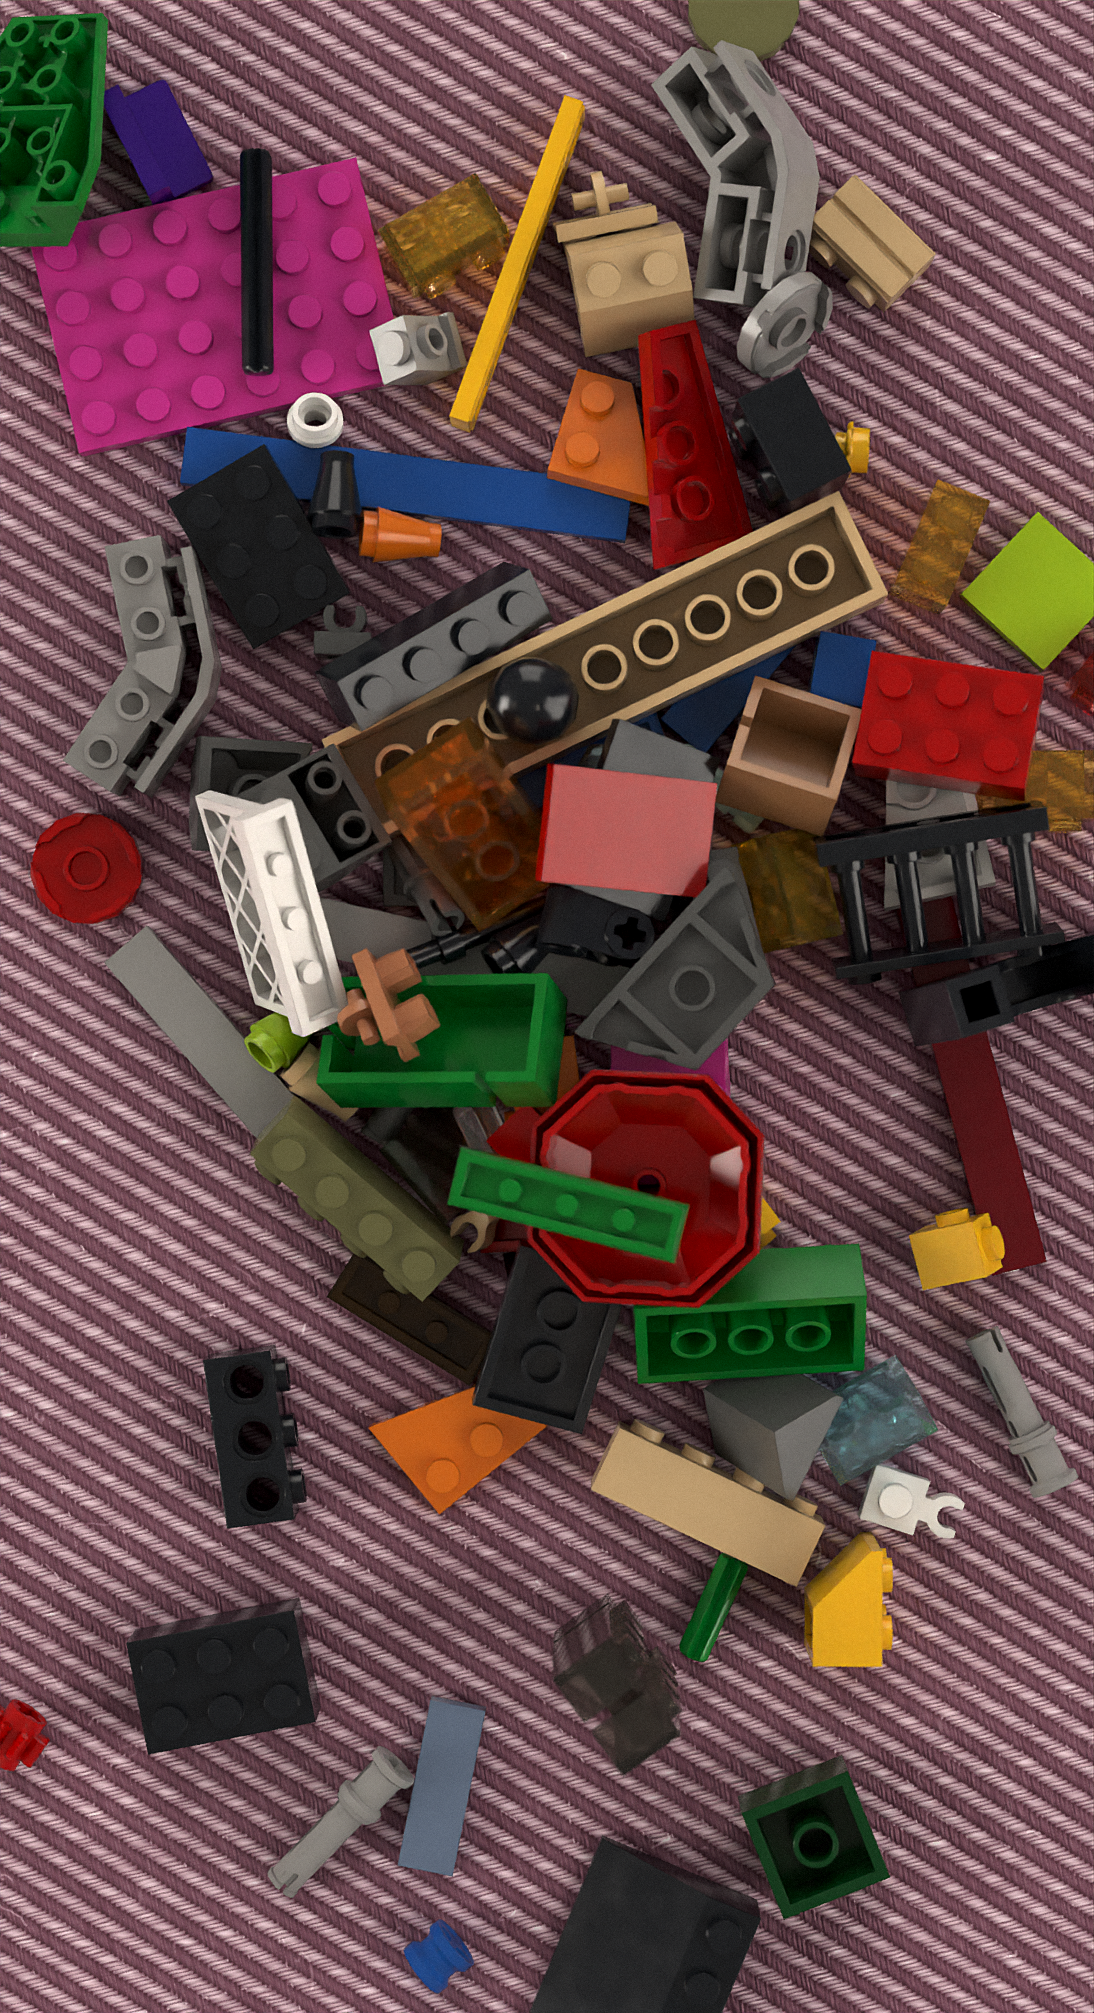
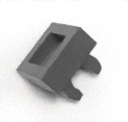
M327 605L325 607L323 622L328 631H314V655L318 660H336L373 638L372 633L364 632L367 627L368 617L363 606H356L355 622L348 628H341L336 625V609L334 605Z

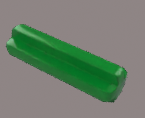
M726 1553L719 1555L679 1644L680 1652L683 1655L698 1662H705L708 1659L748 1571L747 1563Z

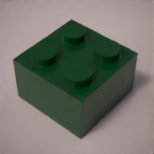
M842 1755L738 1796L742 1816L784 1920L890 1878L885 1861Z

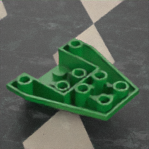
M103 13L13 17L0 35V247L68 246L101 162L108 19Z

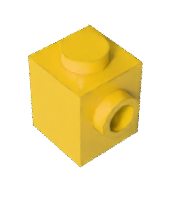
M968 1207L942 1212L935 1215L937 1224L927 1225L909 1235L923 1290L985 1278L1002 1268L1001 1259L1004 1258L1005 1254L1004 1242L998 1227L992 1226L989 1213L970 1216Z

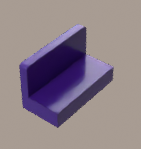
M158 80L124 97L119 85L104 91V108L153 205L179 199L213 181V174L165 80Z

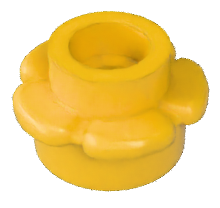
M850 421L847 425V433L836 432L835 438L852 469L851 473L867 474L870 428L854 427V421Z

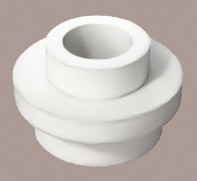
M317 392L307 393L298 398L288 411L287 427L289 434L302 446L309 448L326 447L335 442L342 433V411L329 396ZM313 420H318L324 423L321 426L306 425L308 422Z

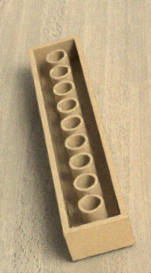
M837 491L469 668L363 732L349 726L322 739L325 748L333 743L335 744L388 835L393 839L607 736L613 719H621L631 724L810 639L818 635L820 631H826L884 603L888 592L840 492ZM537 657L547 659L565 669L571 675V680L576 684L579 695L576 719L561 738L541 745L524 744L501 734L495 728L486 707L489 683L503 665L519 658Z

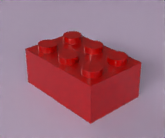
M872 651L852 760L855 775L1025 802L1044 694V676Z

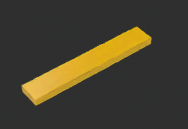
M564 95L449 417L452 427L469 433L471 430H474L585 121V106L581 100Z

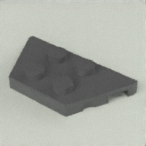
M727 866L721 869L575 1030L580 1037L668 1061L669 1063L692 1070H698L776 985L734 873Z

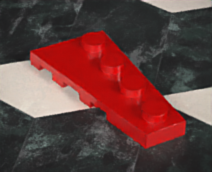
M696 319L638 335L653 570L704 556L753 532Z

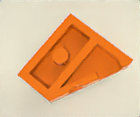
M577 369L547 469L548 479L649 506L645 442L631 382Z

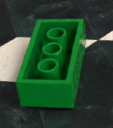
M829 1244L823 1246L760 1249V1253L700 1308L633 1305L638 1384L863 1371L865 1369L867 1292L860 1245Z

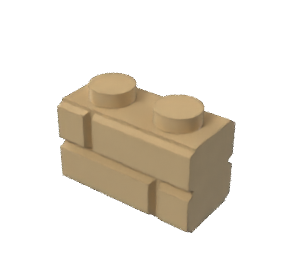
M856 175L852 176L814 214L809 246L810 254L825 268L829 269L835 264L850 279L846 283L848 291L866 308H870L875 304L882 312L886 311L928 269L936 255Z

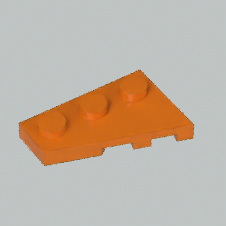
M474 1384L470 1388L438 1400L435 1399L392 1418H386L370 1424L368 1428L440 1515L548 1425L474 1406L472 1404V1396L476 1386Z

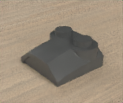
M210 736L197 737L191 763L189 831L192 850L210 851L195 799L196 795L211 790L235 797L309 757L310 752H312V743Z

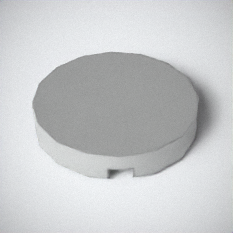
M798 272L779 282L754 307L742 327L737 343L738 360L755 375L757 373L762 378H772L791 369L807 355L811 346L806 341L810 338L813 331L815 330L821 334L828 325L833 309L831 289L812 272Z

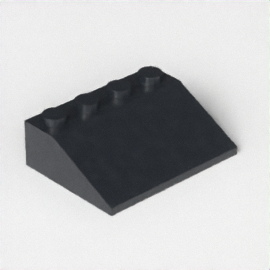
M602 1835L529 2013H722L761 1920L758 1901Z

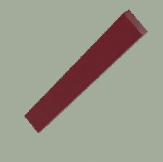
M881 857L885 871V857ZM952 896L923 902L928 942L962 937ZM897 908L895 913L904 946H906L901 910ZM968 958L910 968L915 987L971 970ZM987 1031L962 1039L930 1044L974 1215L989 1213L992 1226L998 1227L1003 1238L1005 1254L1004 1258L1001 1259L1002 1268L991 1275L994 1276L1047 1262Z

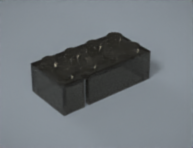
M607 1593L554 1631L552 1679L584 1723L604 1708H608L612 1715L593 1728L591 1733L622 1776H625L681 1735L678 1714L683 1712V1709L678 1702L681 1696L676 1689L679 1684L674 1677L677 1672L659 1646L650 1651L643 1642L645 1637L641 1632L644 1627L629 1604L623 1600L616 1605Z

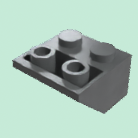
M334 743L235 796L262 805L279 798L293 801L318 893L340 881L392 843L390 836Z

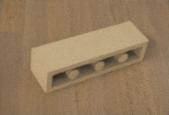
M634 1419L631 1426L621 1421L618 1422L590 1481L592 1491L797 1587L826 1526L822 1517L815 1513L818 1507L816 1503L799 1494H796L794 1501L777 1496L765 1490L764 1484L737 1467L733 1474L713 1465L716 1459L714 1455L695 1445L685 1443L682 1450L662 1441L665 1435L662 1430L644 1421Z

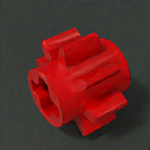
M12 1699L6 1709L0 1705V1768L7 1771H15L20 1762L31 1768L50 1741L48 1737L41 1734V1731L47 1724L46 1719L36 1709L17 1699Z

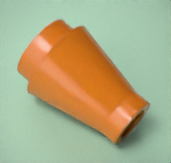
M379 506L376 507L375 512L362 511L364 520L360 523L359 556L371 557L372 563L426 556L438 558L442 535L441 524L429 523Z

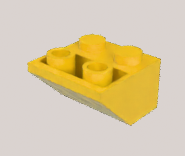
M860 1532L804 1587V1645L813 1667H882V1650H892V1617L887 1615L886 1605L882 1604V1592H892L893 1588L892 1558H887L886 1548L879 1546L872 1532Z

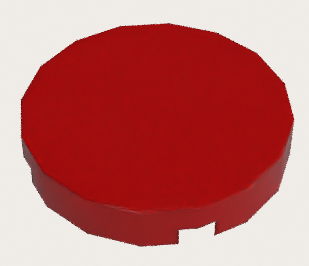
M76 813L61 818L40 835L35 846L30 877L37 897L52 914L72 923L99 924L118 917L134 902L143 883L144 860L137 841L122 824L101 814Z

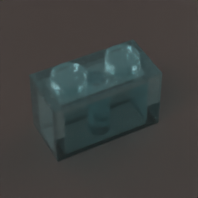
M896 1355L832 1391L844 1399L819 1450L841 1486L938 1431L920 1393Z

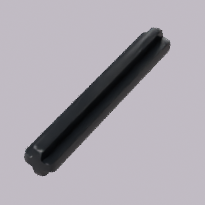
M250 148L242 150L240 154L242 369L246 375L266 376L272 374L274 370L272 158L270 152L266 149Z

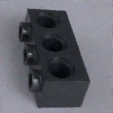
M276 1345L209 1354L203 1359L227 1529L295 1519L299 1512L298 1503L307 1502V1492L303 1469L293 1470L290 1448L299 1446V1436L295 1414H285L282 1392L291 1390L287 1358H277ZM242 1365L256 1367L264 1379L262 1390L252 1394L240 1390L235 1382L236 1369ZM251 1421L265 1424L272 1435L271 1444L263 1449L249 1446L243 1438V1426ZM260 1477L273 1480L280 1491L279 1500L272 1504L258 1502L252 1496L251 1482Z

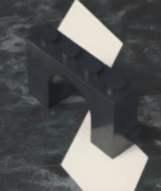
M1094 932L1065 940V943L1052 944V951L1045 955L1010 957L898 992L915 1047L969 1037L1015 1022L1014 1016L1094 994Z

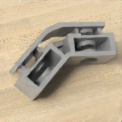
M721 40L713 47L717 55L691 46L651 86L711 177L693 298L754 308L765 294L783 279L798 272H806L820 175L812 140L755 53ZM786 246L793 247L791 260L784 259Z
M161 535L104 546L128 662L63 759L64 762L118 796L122 794L130 780L133 779L137 782L134 786L136 789L153 798L215 704L222 671L200 557L194 548L189 546L180 548L182 556L171 558L169 545ZM175 573H178L180 584H183L186 596L183 597L186 616L183 617L177 616L170 576L175 575ZM197 629L202 662L196 692L176 724L173 725L169 721L181 705L176 698L180 692L186 656L191 654L186 631ZM159 726H161L164 730L154 744L158 747L151 758L146 756L136 771L132 767Z

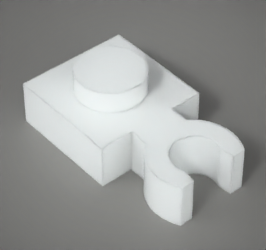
M874 1462L857 1515L860 1519L910 1535L914 1534L917 1522L920 1520L926 1522L935 1535L942 1538H954L956 1533L954 1528L940 1524L937 1515L940 1509L945 1506H952L963 1510L965 1503L958 1496L948 1492L938 1493L933 1497L927 1496L930 1484L928 1478Z

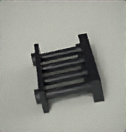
M1039 800L813 837L815 856L819 866H830L831 873H837L849 956L831 958L836 978H847L850 985L869 984L881 980V972L1017 950L1018 957H1035L1050 953L1052 951V944L1065 943L1064 931L1056 922L1042 924L1030 843L1036 840L1035 832L1050 830L1046 806ZM1001 838V844L1008 846L1019 928L985 933L973 851L979 849L978 841ZM944 847V854L951 855L962 937L928 942L917 860L922 858V850ZM887 856L888 864H894L906 946L872 952L860 870L865 868L864 860Z

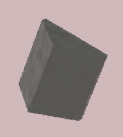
M803 1374L719 1379L703 1388L715 1454L782 1497L794 1501L844 1398Z

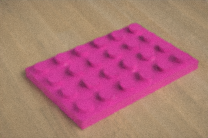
M356 157L272 177L274 370L270 375L250 376L246 375L242 369L240 185L78 222L68 246L31 247L79 454L82 457L186 433L187 427L204 429L289 409L298 398L307 393H322L332 399L387 386L383 384L369 330L393 320L394 317Z

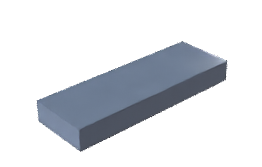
M431 1696L398 1866L453 1877L486 1712L485 1706Z

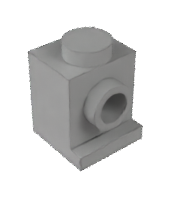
M446 312L439 316L402 315L369 330L384 385H428L467 368L453 312Z

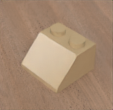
M675 221L564 244L585 357L639 347L638 335L695 320L693 289L684 236Z

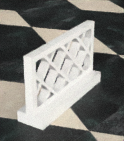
M211 790L196 795L195 799L254 1003L287 1016L292 1033L302 1037L338 1022L339 1012L349 1003L346 998L345 988L293 801L279 798L262 805Z

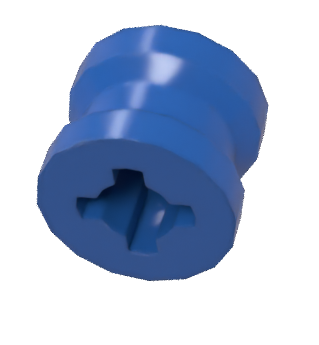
M438 1919L430 1926L429 1935L421 1942L412 1941L404 1948L406 1959L416 1975L436 1994L441 1993L448 1987L449 1978L457 1971L466 1972L474 1965L473 1957L465 1943L454 1929L442 1919Z

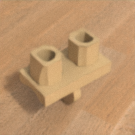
M602 171L590 173L592 190L571 194L574 211L595 207L597 214L552 223L555 240L558 243H563L566 255L564 244L596 238V235L614 231L621 233L650 227L659 221L656 205H652V203L610 211L609 204L629 200L627 183L606 187Z

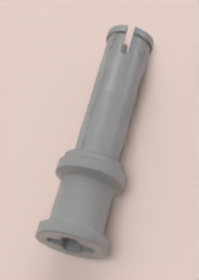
M999 1327L988 1328L968 1338L965 1342L974 1359H976L982 1376L1011 1433V1437L1008 1439L1010 1443L1008 1447L1012 1454L1019 1455L1033 1484L1029 1488L1032 1497L1038 1498L1048 1495L1075 1481L1079 1476L1075 1468H1068L1054 1439L1058 1432L1049 1421H1043L1017 1365L1008 1351Z
M378 1746L372 1752L373 1760L353 1781L345 1780L340 1785L337 1793L339 1800L275 1866L268 1870V1877L278 1890L284 1884L287 1885L283 1890L284 1895L293 1898L311 1876L362 1824L370 1825L375 1823L382 1815L380 1809L400 1788L408 1789L414 1783L413 1775L394 1753L383 1746Z

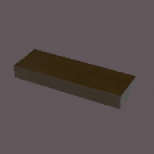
M353 1253L327 1295V1298L470 1386L482 1366L492 1331L431 1293L422 1302L411 1292L407 1295L399 1292L386 1280L383 1275L384 1269L369 1256L361 1258Z

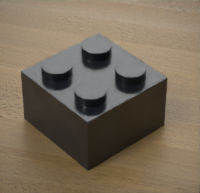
M799 367L737 399L731 420L733 428L728 430V435L740 459L744 461L751 458L759 477L754 480V485L768 511L777 508L781 518L843 488L852 469Z

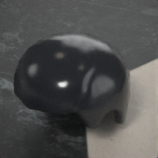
M526 657L519 658L500 668L489 683L486 707L495 728L501 734L524 744L541 745L561 738L575 721L579 695L576 684L571 680V675L561 666L547 659Z

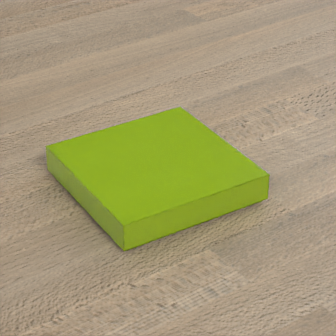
M1037 512L959 597L1037 670L1042 672L1094 617V563Z

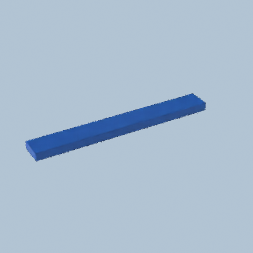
M187 427L180 476L182 486L192 487L256 448L266 444L298 500L311 502L320 468L321 453L340 450L354 455V470L361 508L365 510L376 511V507L379 506L411 516L625 543L631 501L547 478L546 473L331 445L322 448H309L293 440Z

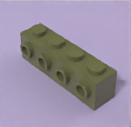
M294 1095L258 1135L250 1152V1155L256 1159L254 1164L257 1170L270 1182L276 1185L284 1183L299 1196L297 1198L299 1205L312 1218L320 1222L326 1219L342 1233L340 1235L341 1240L354 1254L361 1258L369 1256L384 1269L383 1275L386 1280L399 1292L406 1295L411 1292L423 1302L460 1262L464 1240L458 1235L451 1237V1229L297 1096Z

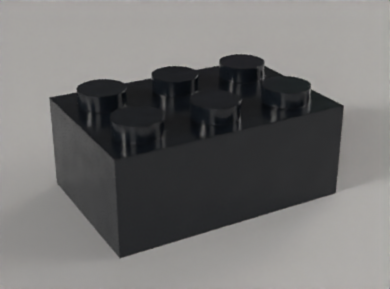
M300 1597L135 1629L126 1642L148 1755L314 1723L317 1720L321 1704Z

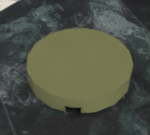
M688 0V22L696 41L706 51L708 49L711 53L717 55L713 47L722 40L753 51L760 62L773 57L784 46L785 42L791 37L799 17V0Z

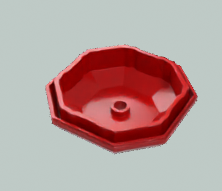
M591 1069L532 1124L530 1163L640 1192L639 1182L642 1176H655L660 1183L659 1192L655 1196L690 1204L676 1262L671 1263L529 1225L527 1241L582 1302L700 1308L760 1253L765 1135L709 1074Z

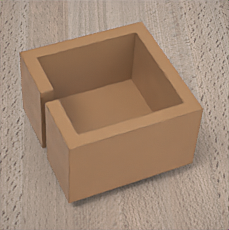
M755 675L715 802L818 836H823L837 802L858 731L861 709Z

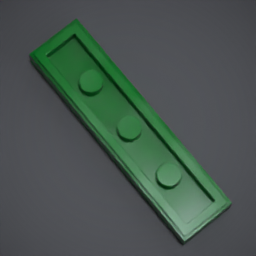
M465 1146L460 1149L447 1203L448 1205L671 1263L676 1262L690 1206L687 1203Z

